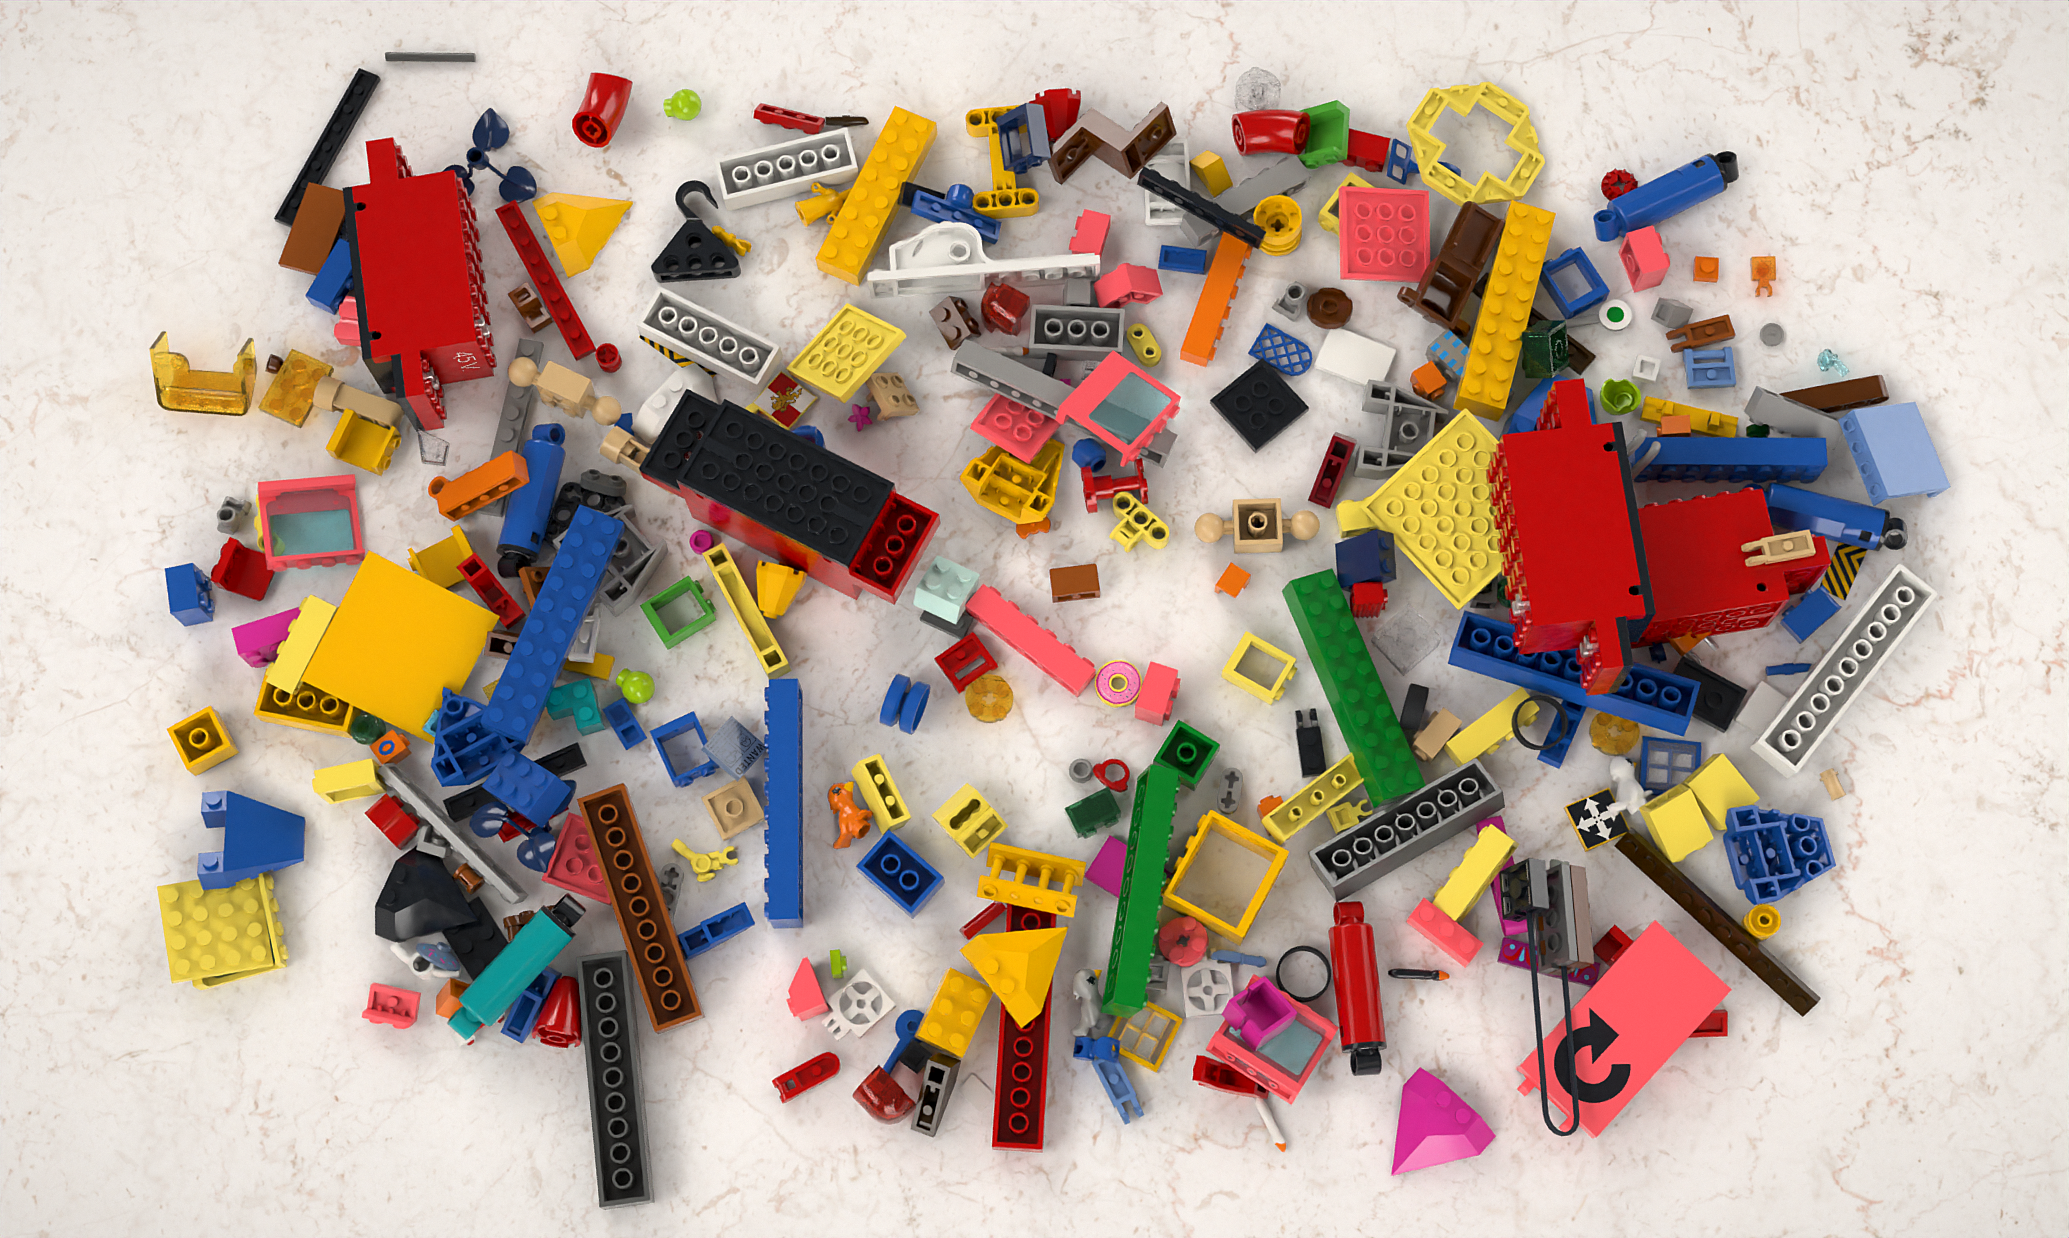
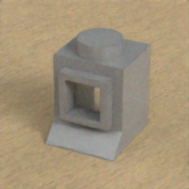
M1154 955L1153 959H1150L1149 968L1152 969V976L1150 982L1146 984V990H1161V994H1166L1170 961H1165L1164 956Z

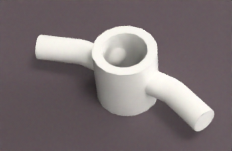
M398 942L394 943L390 948L403 962L409 964L411 971L421 979L427 980L435 976L440 978H461V969L456 972L449 971L431 962L426 971L419 972V964L425 958L418 952L411 955Z

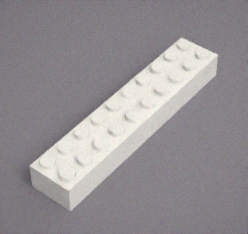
M1898 563L1889 571L1750 746V749L1789 779L1795 775L1937 596L1938 592L1902 564Z

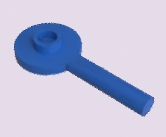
M907 1010L897 1018L895 1031L900 1040L876 1078L884 1084L886 1083L899 1061L897 1057L911 1039H914L919 1044L923 1042L914 1036L925 1015L918 1010Z

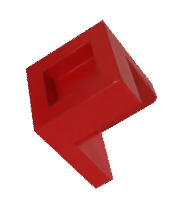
M1614 925L1593 947V951L1610 967L1634 941Z

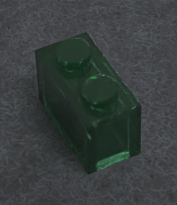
M1109 787L1064 808L1065 815L1078 839L1081 837L1087 839L1095 835L1097 829L1103 826L1106 828L1112 827L1121 818V810Z

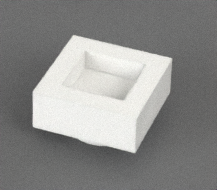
M1638 354L1631 379L1654 385L1661 360Z

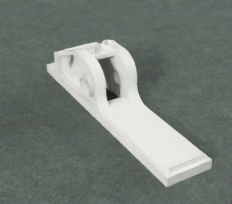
M943 221L922 230L920 234L904 242L902 240L890 246V270L875 269L873 272H867L871 299L1065 285L1067 278H1080L1094 283L1100 280V255L1086 253L991 260L984 254L981 236L974 227L966 223ZM923 242L922 247L915 251L918 245Z

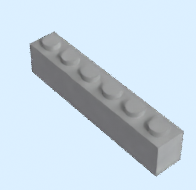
M1296 155L1289 159L1285 157L1276 166L1270 169H1263L1258 176L1252 179L1247 178L1234 189L1229 188L1214 200L1211 198L1208 201L1219 204L1221 208L1230 213L1238 214L1246 221L1253 217L1255 208L1261 200L1274 195L1290 197L1308 186L1311 175ZM1189 212L1183 215L1180 225L1181 230L1195 249L1224 232Z

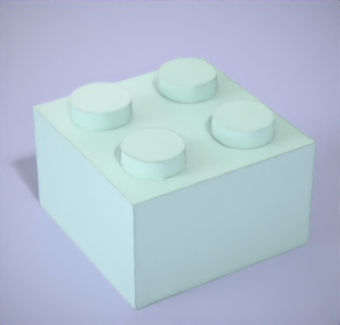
M937 555L916 588L913 605L956 624L966 609V603L976 593L980 574Z

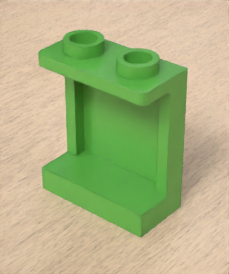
M1338 100L1300 110V112L1309 114L1311 122L1305 154L1297 156L1302 164L1308 169H1317L1319 166L1336 164L1338 161L1347 159L1350 109Z

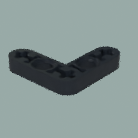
M568 482L562 486L546 528L545 540L551 547L555 548L551 535H556L558 527L554 524L556 523L560 526L559 534L561 535L569 528L579 504L604 514L613 510L610 505L605 504V498L612 505L619 502L621 507L627 505L622 496H609L581 487L579 483ZM574 489L577 495L583 496L582 502L579 496L572 495L569 498L567 492H572ZM591 495H598L600 497L597 505L588 504L587 501ZM561 510L570 511V516L567 520L562 521L558 519V513Z

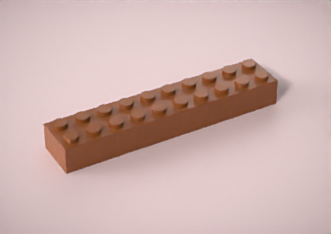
M621 783L577 799L654 1032L661 1034L705 1018L627 786Z

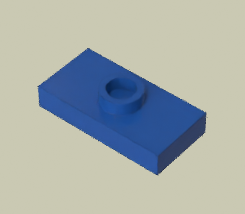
M1161 245L1158 269L1204 275L1207 250Z

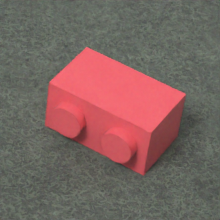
M1084 209L1082 217L1078 216L1075 230H1078L1076 237L1072 236L1070 240L1069 250H1072V254L1095 253V255H1100L1101 259L1111 226V215Z

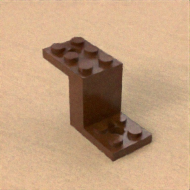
M1161 101L1140 123L1134 126L1131 132L1091 107L1049 147L1051 158L1047 161L1055 181L1062 185L1091 155H1094L1131 180L1177 134L1169 107Z

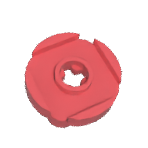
M1192 916L1173 919L1162 927L1159 932V947L1162 955L1170 963L1179 964L1181 967L1192 966L1201 961L1209 945V938L1204 926ZM1180 938H1190L1187 941L1188 945L1186 947H1183L1182 944L1177 945Z

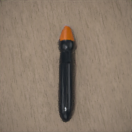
M1397 968L1388 971L1389 976L1401 979H1432L1434 981H1442L1450 977L1448 973L1441 970Z

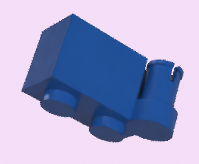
M1824 585L1817 588L1814 592L1809 589L1799 598L1802 602L1796 608L1791 605L1781 614L1784 618L1780 624L1799 644L1842 608L1829 595L1830 592Z

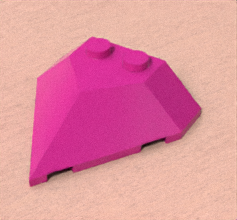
M1421 1067L1403 1085L1391 1176L1478 1156L1496 1137L1477 1112L1444 1082Z

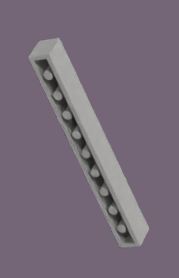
M964 339L957 351L950 371L1053 419H1056L1059 406L1076 389L967 339ZM1104 400L1088 416L1092 421L1127 445L1132 444L1151 423ZM1071 417L1064 423L1104 441ZM1165 428L1161 433L1156 432L1153 435L1154 438L1147 448L1143 446L1138 456L1161 468L1164 467L1178 436Z

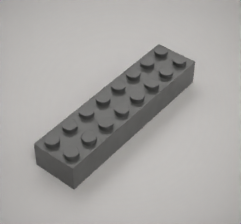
M1474 758L1309 851L1311 867L1334 900L1339 902L1505 808L1503 791L1479 760Z

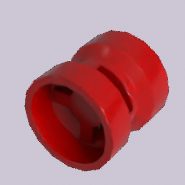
M605 343L597 348L595 353L596 360L604 372L614 373L620 369L622 359L615 345Z

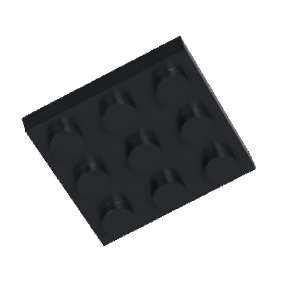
M1264 358L1260 359L1210 400L1211 406L1255 453L1309 411V407Z

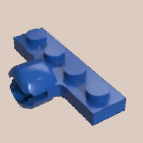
M964 184L952 185L949 191H947L946 200L917 190L914 194L910 213L936 223L950 221L952 223L969 224L978 231L981 240L994 245L998 241L1002 223L973 210V197L975 195L973 190Z

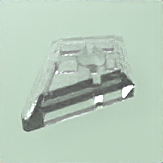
M418 429L417 434L422 463L446 466L449 442Z

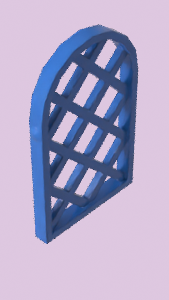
M1268 323L1265 324L1248 352L1249 355L1258 360L1264 358L1271 367L1290 376H1299L1305 373L1310 368L1312 362V352L1306 344ZM1270 329L1276 332L1277 334L1271 335ZM1267 330L1268 336L1261 337L1264 331ZM1280 336L1282 343L1274 345L1272 338ZM1284 337H1286L1287 339H1289V340H1291V341L1285 342ZM1269 339L1271 346L1263 348L1261 341ZM1259 342L1260 349L1253 350ZM1295 344L1296 351L1289 353L1287 345ZM1298 344L1302 346L1304 349L1299 350ZM1284 347L1286 354L1277 355L1275 348ZM1272 349L1274 356L1266 358L1265 351ZM1262 352V356H1263V357H1261V356H1259V355H1257V354H1255V353ZM1308 352L1309 359L1303 360L1301 353ZM1298 354L1300 361L1292 363L1290 356ZM1287 357L1289 364L1281 366L1279 358ZM1276 359L1277 365L1270 361ZM1301 364L1302 370L1294 372L1293 366ZM1290 367L1291 372L1285 370L1284 368Z

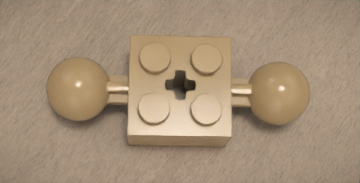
M526 357L513 360L508 367V377L513 384L519 387H527L532 384L537 386L542 403L551 408L559 407L570 417L575 418L578 416L583 419L586 411L589 410L592 412L594 420L603 426L613 425L621 417V405L615 398L611 396L594 398L595 392L591 379L550 360L547 362L542 373L538 372L536 364Z
M1281 498L1235 499L1232 503V520L1223 521L1214 513H1205L1196 520L1194 530L1196 536L1205 543H1214L1220 540L1223 535L1233 534L1234 554L1273 553L1282 551L1283 533H1292L1299 540H1310L1317 535L1320 522L1318 517L1308 510L1298 511L1291 519H1282ZM1254 524H1258L1259 528H1255Z

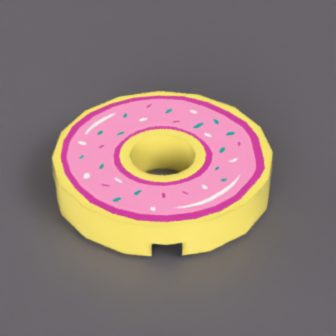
M1113 660L1099 668L1095 676L1094 687L1098 698L1104 704L1114 708L1126 707L1138 699L1142 687V678L1140 672L1133 664L1124 660ZM1114 679H1122L1125 682L1124 688L1120 690L1114 689L1111 685Z

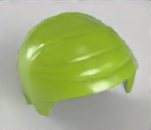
M1611 378L1606 380L1601 387L1600 402L1607 413L1611 415H1624L1638 407L1641 402V394L1637 386L1627 379L1616 381Z

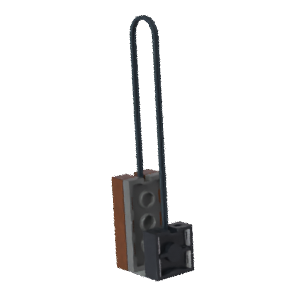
M1528 858L1499 872L1503 920L1515 922L1527 919L1542 1112L1544 1122L1549 1130L1562 1137L1574 1133L1580 1121L1568 974L1575 972V968L1582 969L1594 964L1586 868L1569 865L1568 861L1563 862L1551 859L1549 861L1550 869L1546 870L1545 860ZM1532 913L1535 918L1539 973L1562 976L1574 1115L1573 1125L1567 1132L1560 1131L1553 1125L1548 1111Z

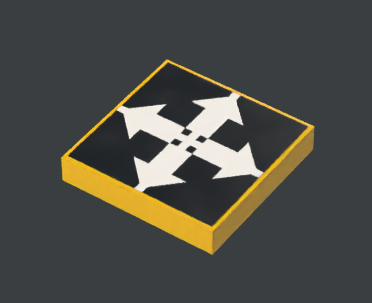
M1609 788L1564 807L1585 852L1622 837L1629 830L1621 812L1613 816L1608 810L1610 804L1616 803Z

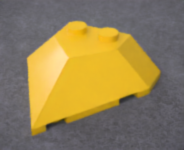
M556 192L549 193L532 201L568 278L591 267L594 263V258L604 248L620 224L625 212L633 205V201Z
M1068 927L981 934L959 950L973 969L978 971L1002 1001L1006 1010L1021 1029L1042 1012Z

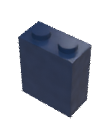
M1376 529L1335 544L1337 580L1343 591L1351 592L1353 583L1382 582L1384 584L1397 579L1393 533Z

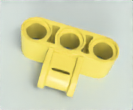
M1117 493L1113 498V513L1121 522L1113 529L1109 538L1119 542L1127 553L1142 539L1154 549L1166 547L1169 541V528L1130 493ZM1120 502H1126L1130 506L1126 509H1121L1117 505ZM1144 517L1147 522L1138 524L1135 522V519ZM1155 532H1161L1164 534V538L1155 539L1152 535Z

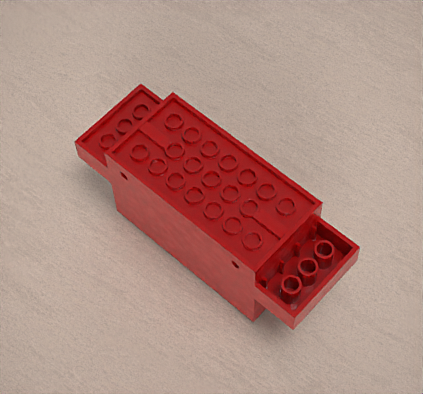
M1748 487L1740 490L1738 493L1730 494V491H1723L1713 497L1699 495L1688 501L1674 499L1669 501L1668 504L1649 503L1644 508H1638L1656 614L1638 642H1630L1631 649L1653 646L1652 642L1666 644L1670 642L1666 637L1670 639L1686 636L1688 632H1692L1690 635L1692 638H1697L1695 635L1710 631L1711 633L1708 636L1768 627L1790 600L1789 595L1806 593L1831 565L1825 536L1816 537V535L1811 534L1816 551L1813 556L1747 567L1745 560L1750 557L1763 555L1760 548L1751 552H1743L1741 546L1749 542L1759 541L1761 538L1774 536L1763 489L1754 490L1753 487Z

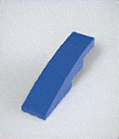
M1563 699L1561 705L1568 718L1566 734L1553 747L1540 750L1537 757L1538 760L1560 769L1587 708L1586 706ZM1558 711L1542 746L1554 743L1561 733L1562 721Z
M745 902L700 922V925L678 935L686 961L754 926L755 922Z

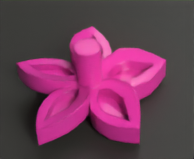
M853 404V415L847 420L857 422V430L860 432L864 424H873L872 420L868 417L870 406L862 408L857 404Z

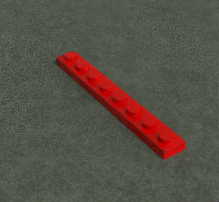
M516 200L495 209L498 218L575 360L578 361L596 352V347Z

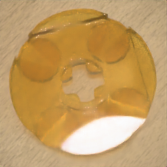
M986 674L980 676L979 679L968 686L965 694L966 706L970 715L980 722L995 723L1002 721L1013 707V691L1009 684L997 675ZM988 693H992L996 701L986 704V701L982 699L987 697Z
M1602 711L1593 718L1589 728L1592 746L1608 756L1627 754L1636 745L1640 734L1638 723ZM1616 726L1617 731L1621 732V735L1612 737L1608 733V729Z

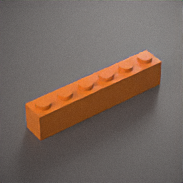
M1226 232L1222 234L1180 351L1181 360L1207 367L1209 360H1214L1217 348L1214 347L1216 340H1221L1224 327L1221 326L1223 319L1228 320L1232 307L1228 305L1230 300H1235L1239 289L1236 286L1237 280L1243 279L1246 266H1243L1245 259H1250L1253 250L1252 246Z

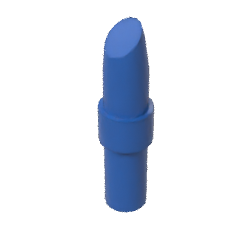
M1785 663L1783 665L1766 666L1765 672L1767 676L1794 675V673L1808 672L1812 664Z

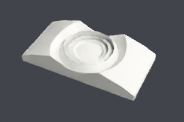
M1188 138L1171 139L1144 167L1156 170L1161 176L1178 182L1182 187L1190 191ZM1144 189L1146 226L1181 225L1183 215L1187 211Z

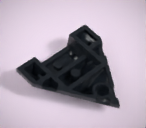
M417 846L395 861L375 904V935L395 943L405 942L406 939L416 936L423 937L457 928V925L479 922L468 906V902L453 876L445 867L443 859L439 856L416 850Z

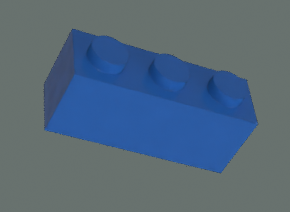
M339 238L305 295L312 305L333 315L336 314L340 303L344 301L349 290L354 289L349 242Z

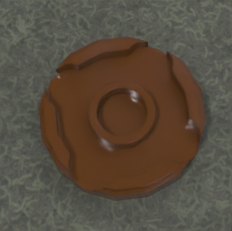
M1322 288L1317 293L1310 295L1306 307L1307 316L1313 324L1320 328L1337 329L1350 321L1353 313V303L1346 296V293L1340 289Z

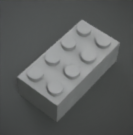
M1032 304L1029 358L1046 359L1049 352L1056 354L1058 360L1102 362L1113 350L1122 356L1125 309Z

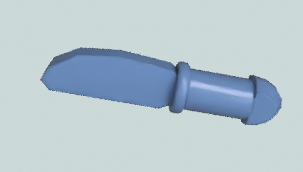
M1218 950L1211 955L1212 960L1252 965L1258 968L1264 967L1267 963L1266 959L1262 956L1246 955L1245 953L1230 950Z

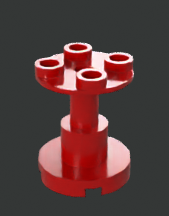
M1142 458L1134 461V476L1112 479L1111 475L1093 477L1090 466L1081 467L1083 493L1088 514L1098 512V500L1114 498V493L1138 489L1140 502L1143 505L1148 504L1147 480L1143 475L1144 466Z

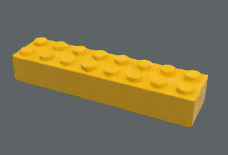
M894 107L815 258L818 270L858 287L860 286L901 205H898L902 182H914L938 135L936 122L900 107Z

